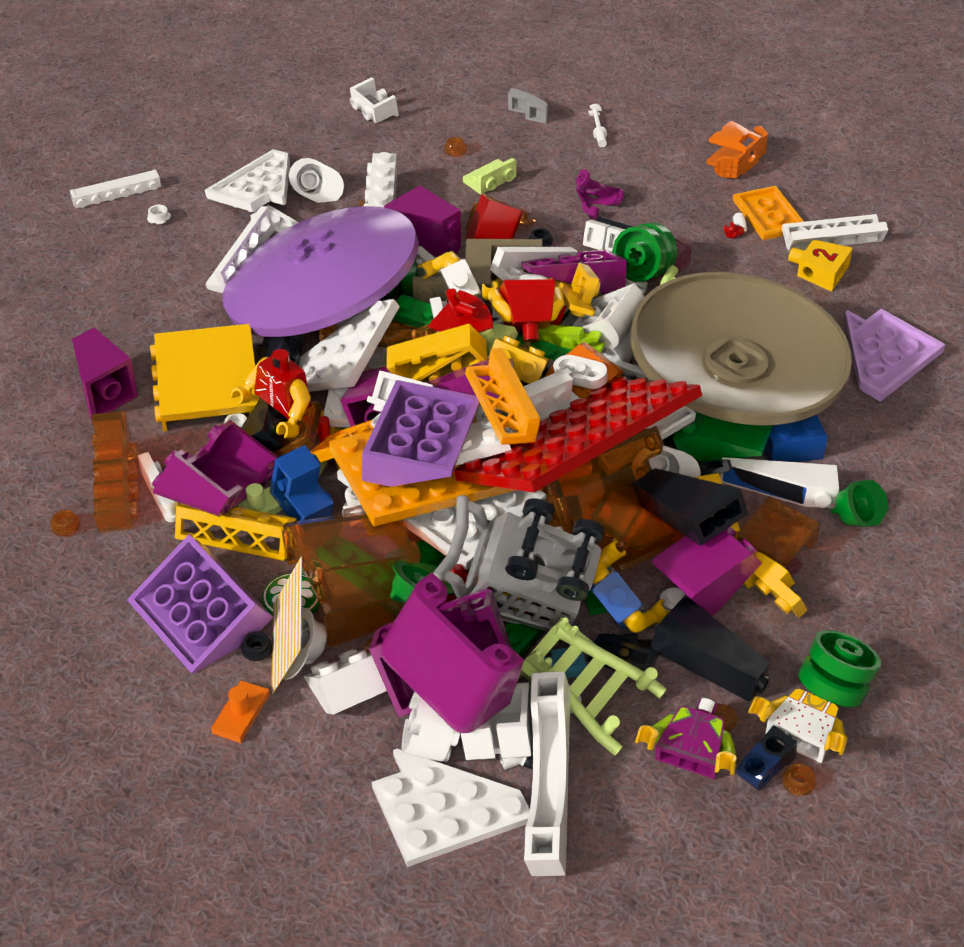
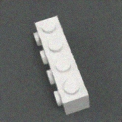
M387 152L373 153L372 163H368L367 167L368 176L366 177L364 206L384 207V205L396 199L397 158L396 154Z

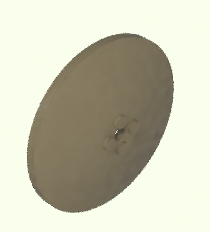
M704 272L672 279L656 287L644 297L635 311L631 326L630 341L634 357L650 381L664 379L667 383L687 381V384L700 385L703 396L687 404L686 407L701 414L728 422L746 425H779L812 417L824 411L838 399L846 386L851 371L852 357L849 343L844 332L832 316L805 295L780 283L757 276L732 272Z

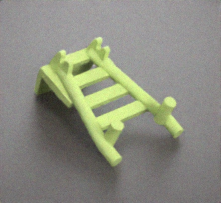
M561 617L525 659L518 680L523 676L529 682H532V673L566 672L581 652L593 657L570 686V710L594 739L615 756L623 746L610 735L619 726V718L612 715L601 726L594 718L627 677L636 681L638 689H648L658 698L667 689L655 680L658 676L656 669L649 667L645 672L597 646L582 634L577 626H571L566 617ZM559 639L570 644L571 646L553 667H551V658L547 657L544 659ZM605 664L615 669V673L585 708L578 700L579 695Z

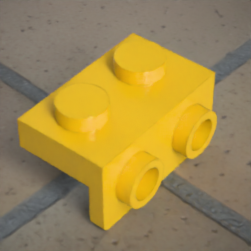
M507 335L503 339H495L492 349L502 348L508 359L514 358V368L519 380L530 384L540 379L549 361L548 358L544 357L546 352L530 346L529 350L518 346L520 341Z

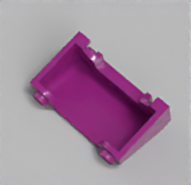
M430 573L416 584L386 634L381 647V656L453 730L463 734L471 733L511 703L524 660L512 648L504 644H493L481 652L438 610L446 602L448 591L444 583L435 574Z
M483 589L446 602L438 608L481 652L493 644H504L512 648L491 589ZM391 622L375 631L369 650L399 718L407 714L410 716L412 709H409V705L415 691L381 656L383 640L394 623Z

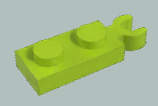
M548 325L547 328L539 329L540 340L570 350L584 342L599 353L605 347V343L598 342L602 336L600 331L585 333L583 327Z

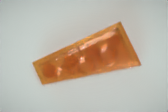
M126 411L91 414L92 426L95 432L92 435L95 457L93 459L95 480L93 482L94 517L98 533L133 529V519L139 518L137 501L133 502V499L139 498L137 481L133 482V479L139 478L137 461L134 462V459H138L139 452L137 442L132 443Z

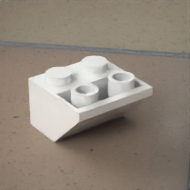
M352 649L339 655V661L330 664L328 661L321 662L311 667V673L304 675L306 682L325 712L333 715L387 691L371 653H367L365 650L357 651Z

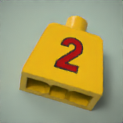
M813 240L806 250L793 247L789 253L788 261L799 264L797 276L829 291H833L850 266L853 248Z

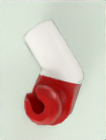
M736 213L733 216V222H729L730 226L728 227L725 224L723 228L725 236L729 239H735L747 231L744 214Z

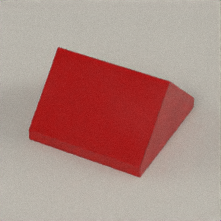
M481 194L465 240L513 239L523 211L488 195Z

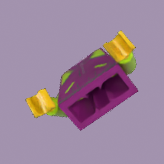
M701 698L696 710L681 706L675 714L667 715L653 726L642 725L638 730L635 743H647V749L650 751L654 749L655 743H657L655 760L714 780L720 769H727L730 771V775H735L737 757L731 734L724 730V720L714 716L717 704L710 699Z

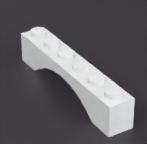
M564 671L532 673L533 782L531 805L525 830L524 861L531 876H566L571 690Z

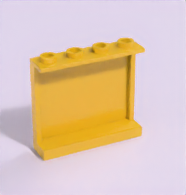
M249 324L154 334L155 345H150L151 359L156 361V365H151L153 381H158V385H153L155 402L159 401V406L154 408L156 422H162L163 432L167 431V421L247 412L251 414L259 400V396L254 393L253 388L251 390L253 397L248 403L238 404L241 395L236 398L230 397V393L234 388L244 387L246 384L244 380L255 367L251 327Z

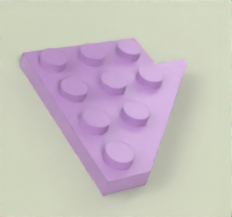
M883 309L878 310L866 320L849 310L845 312L844 322L858 388L880 402L944 352V343Z

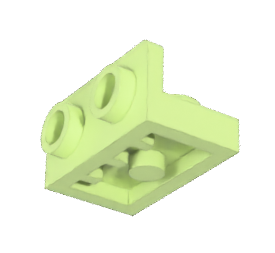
M511 158L505 162L499 159L492 161L463 176V183L479 194L493 191L497 186L510 182L516 177V160Z

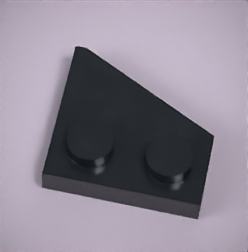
M598 634L594 641L597 646L644 672L649 667L653 668L659 657L657 650H650L652 639H638V634ZM588 655L587 661L590 662L593 659V657ZM606 664L603 666L609 669H613Z

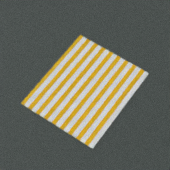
M302 556L273 604L272 695L301 650Z

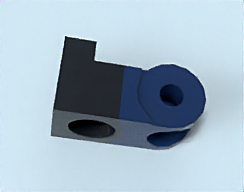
M773 725L741 761L737 769V775L760 791L774 775L776 776L786 765H789L796 759L797 741ZM777 739L780 740V741H782V742L784 743L785 747H784L783 745H781L780 743H778V742H777Z

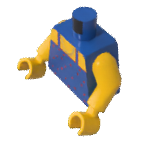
M615 540L602 548V554L600 555L590 590L622 630L628 627L632 632H641L655 623H660L670 611H667L662 606L665 602L664 599H660L653 607L646 611L641 601L622 577L611 567L612 563L626 554L625 550L622 552L617 550L616 543L618 541Z

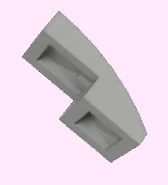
M514 88L510 89L508 92V110L525 113V119L545 124L548 122V104L545 101L527 92Z

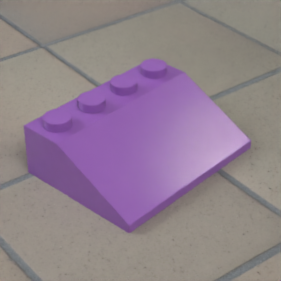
M396 380L363 450L362 481L392 487L452 476L480 405L477 396Z
M190 534L127 599L192 674L239 648L247 634L260 632L273 618L205 545Z

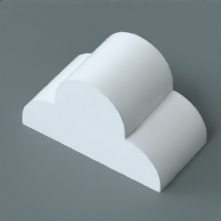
M635 283L593 299L591 306L595 310L594 316L585 315V317H578L569 312L560 325L583 327L585 333H590L591 331L602 332L598 342L605 343V347L601 354L605 357L608 356L630 363L634 358L630 341L632 321L638 305L644 299V295Z

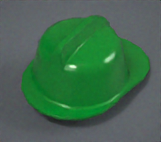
M874 480L856 481L850 483L847 488L837 494L836 507L831 509V513L838 514L841 521L848 526L868 527L878 525L889 510L888 499L885 491Z
M401 561L393 563L395 576L392 581L391 599L396 602L406 603L416 584L430 573H433L438 566ZM443 580L442 582L447 587L448 594L454 593L451 584Z

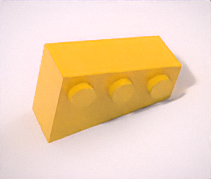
M470 324L387 347V369L392 374L424 383L487 360L486 339Z

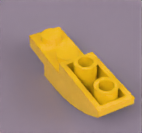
M757 551L754 556L762 564L743 585L748 589L755 585L766 596L771 593L776 598L775 604L784 613L788 614L791 611L800 618L807 611V608L802 599L790 589L795 582L789 571L776 561Z

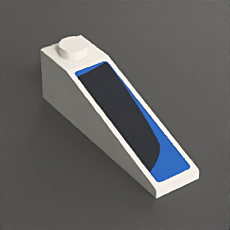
M722 457V459L730 460L732 470L720 473L722 483L805 507L834 508L836 506V496L839 492L837 465Z

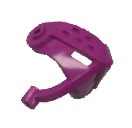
M586 169L579 171L576 178V192L581 199L583 211L588 214L590 219L596 220L600 209L595 206L590 207L589 204L617 206L622 202L625 195L623 189L610 187L592 180L590 172ZM587 194L596 195L598 198L589 197Z

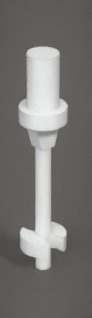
M599 104L590 105L592 110H588L590 116L595 118L596 128L593 131L594 138H597L598 146L605 147L607 145V131L600 125L598 116L600 115L598 111H602Z

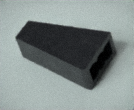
M654 468L632 483L639 505L700 546L748 515L742 492L735 487Z
M684 596L656 627L650 650H657L658 654L748 702L752 700L757 692L762 694L770 680V677L766 675L770 662L690 598Z

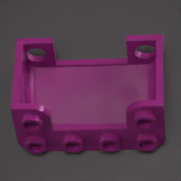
M231 420L221 426L216 424L207 436L210 439L209 442L197 454L191 453L188 455L189 453L184 449L178 452L176 450L172 451L164 462L166 468L152 482V486H154L153 493L221 517L247 499L246 488L248 485L257 483L263 487L272 478L275 459L279 457Z

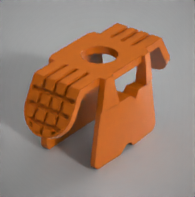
M733 121L728 122L722 127V131H717L709 138L710 143L723 147L709 157L706 163L714 166L715 173L721 177L737 178L741 174L744 175L766 153L767 131L762 126H756L752 132ZM747 138L754 139L747 147L742 144V141H745Z

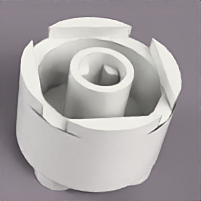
M414 692L409 705V709L412 710L409 719L405 720L403 729V753L435 761L448 762L451 746L457 745L460 733L453 730Z

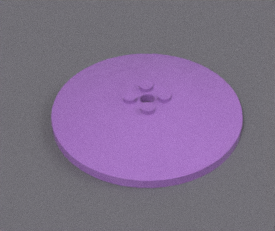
M351 207L311 217L272 236L239 263L240 265L230 275L223 291L224 308L234 325L249 324L251 334L258 336H292L334 325L370 307L398 285L411 269L416 259L419 247L418 237L412 223L406 216L384 207Z

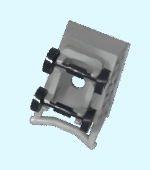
M466 495L458 496L454 536L447 556L433 574L441 581L449 582L457 598L486 589L489 586L495 588L492 592L496 602L502 603L498 608L503 619L547 632L552 629L556 624L555 622L559 621L561 617H566L569 620L568 623L572 626L578 615L581 601L586 599L588 591L593 584L601 554V548L595 543L602 541L605 532L604 527L590 519H578L574 523L572 534L545 524L553 520L555 508L551 503L537 498L525 501L522 511L525 516L524 519L506 512L490 521L487 519L485 510L481 505L469 501ZM469 512H471L478 529L481 531V535L466 583L464 584L463 579L459 575L450 571L459 560L469 529ZM534 557H540L544 561L545 567L535 563ZM503 592H507V593H510V595H509V596H505V595H502V593H503ZM518 596H519V597H521V598H524L525 600H524V601H521V600H518L517 598H518ZM532 602H535V603H538V604H540V605H539V606H536V605H533V604H531V603H532ZM509 606H512V607H515V608H518V609H517L516 611H514V610H510V609H507V608H508ZM547 607H550V608L555 609V610L552 611V610H549V609H546V608H547ZM528 611L534 614L531 616L524 614V612ZM540 617H547L549 620L541 619Z

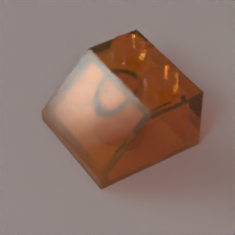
M610 488L607 489L590 516L592 520L604 527V535L609 538L614 536L612 542L617 540L616 545L624 550L631 547L641 552L676 538L679 533L673 527L642 508L638 503Z

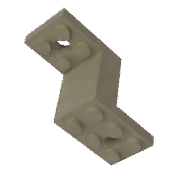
M466 239L465 260L481 294L482 284H485L487 288H491V280L499 278L490 270L498 247H542V239ZM413 277L414 299L430 303V298L435 297L448 300L446 296L448 287L443 277H429L427 279ZM483 299L491 313L490 301Z

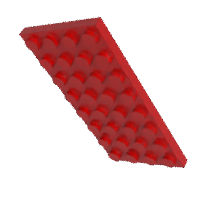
M626 377L614 378L610 380L608 386L590 391L589 397L576 399L570 402L569 408L556 410L549 414V418L540 421L535 442L510 444L511 450L482 459L464 462L463 465L454 469L456 481L535 493L703 396L701 387L696 384H687V381L667 383L664 379L646 381L645 378L626 380Z

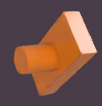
M240 680L237 686L229 690V700L211 727L212 734L242 743L270 696L269 689Z

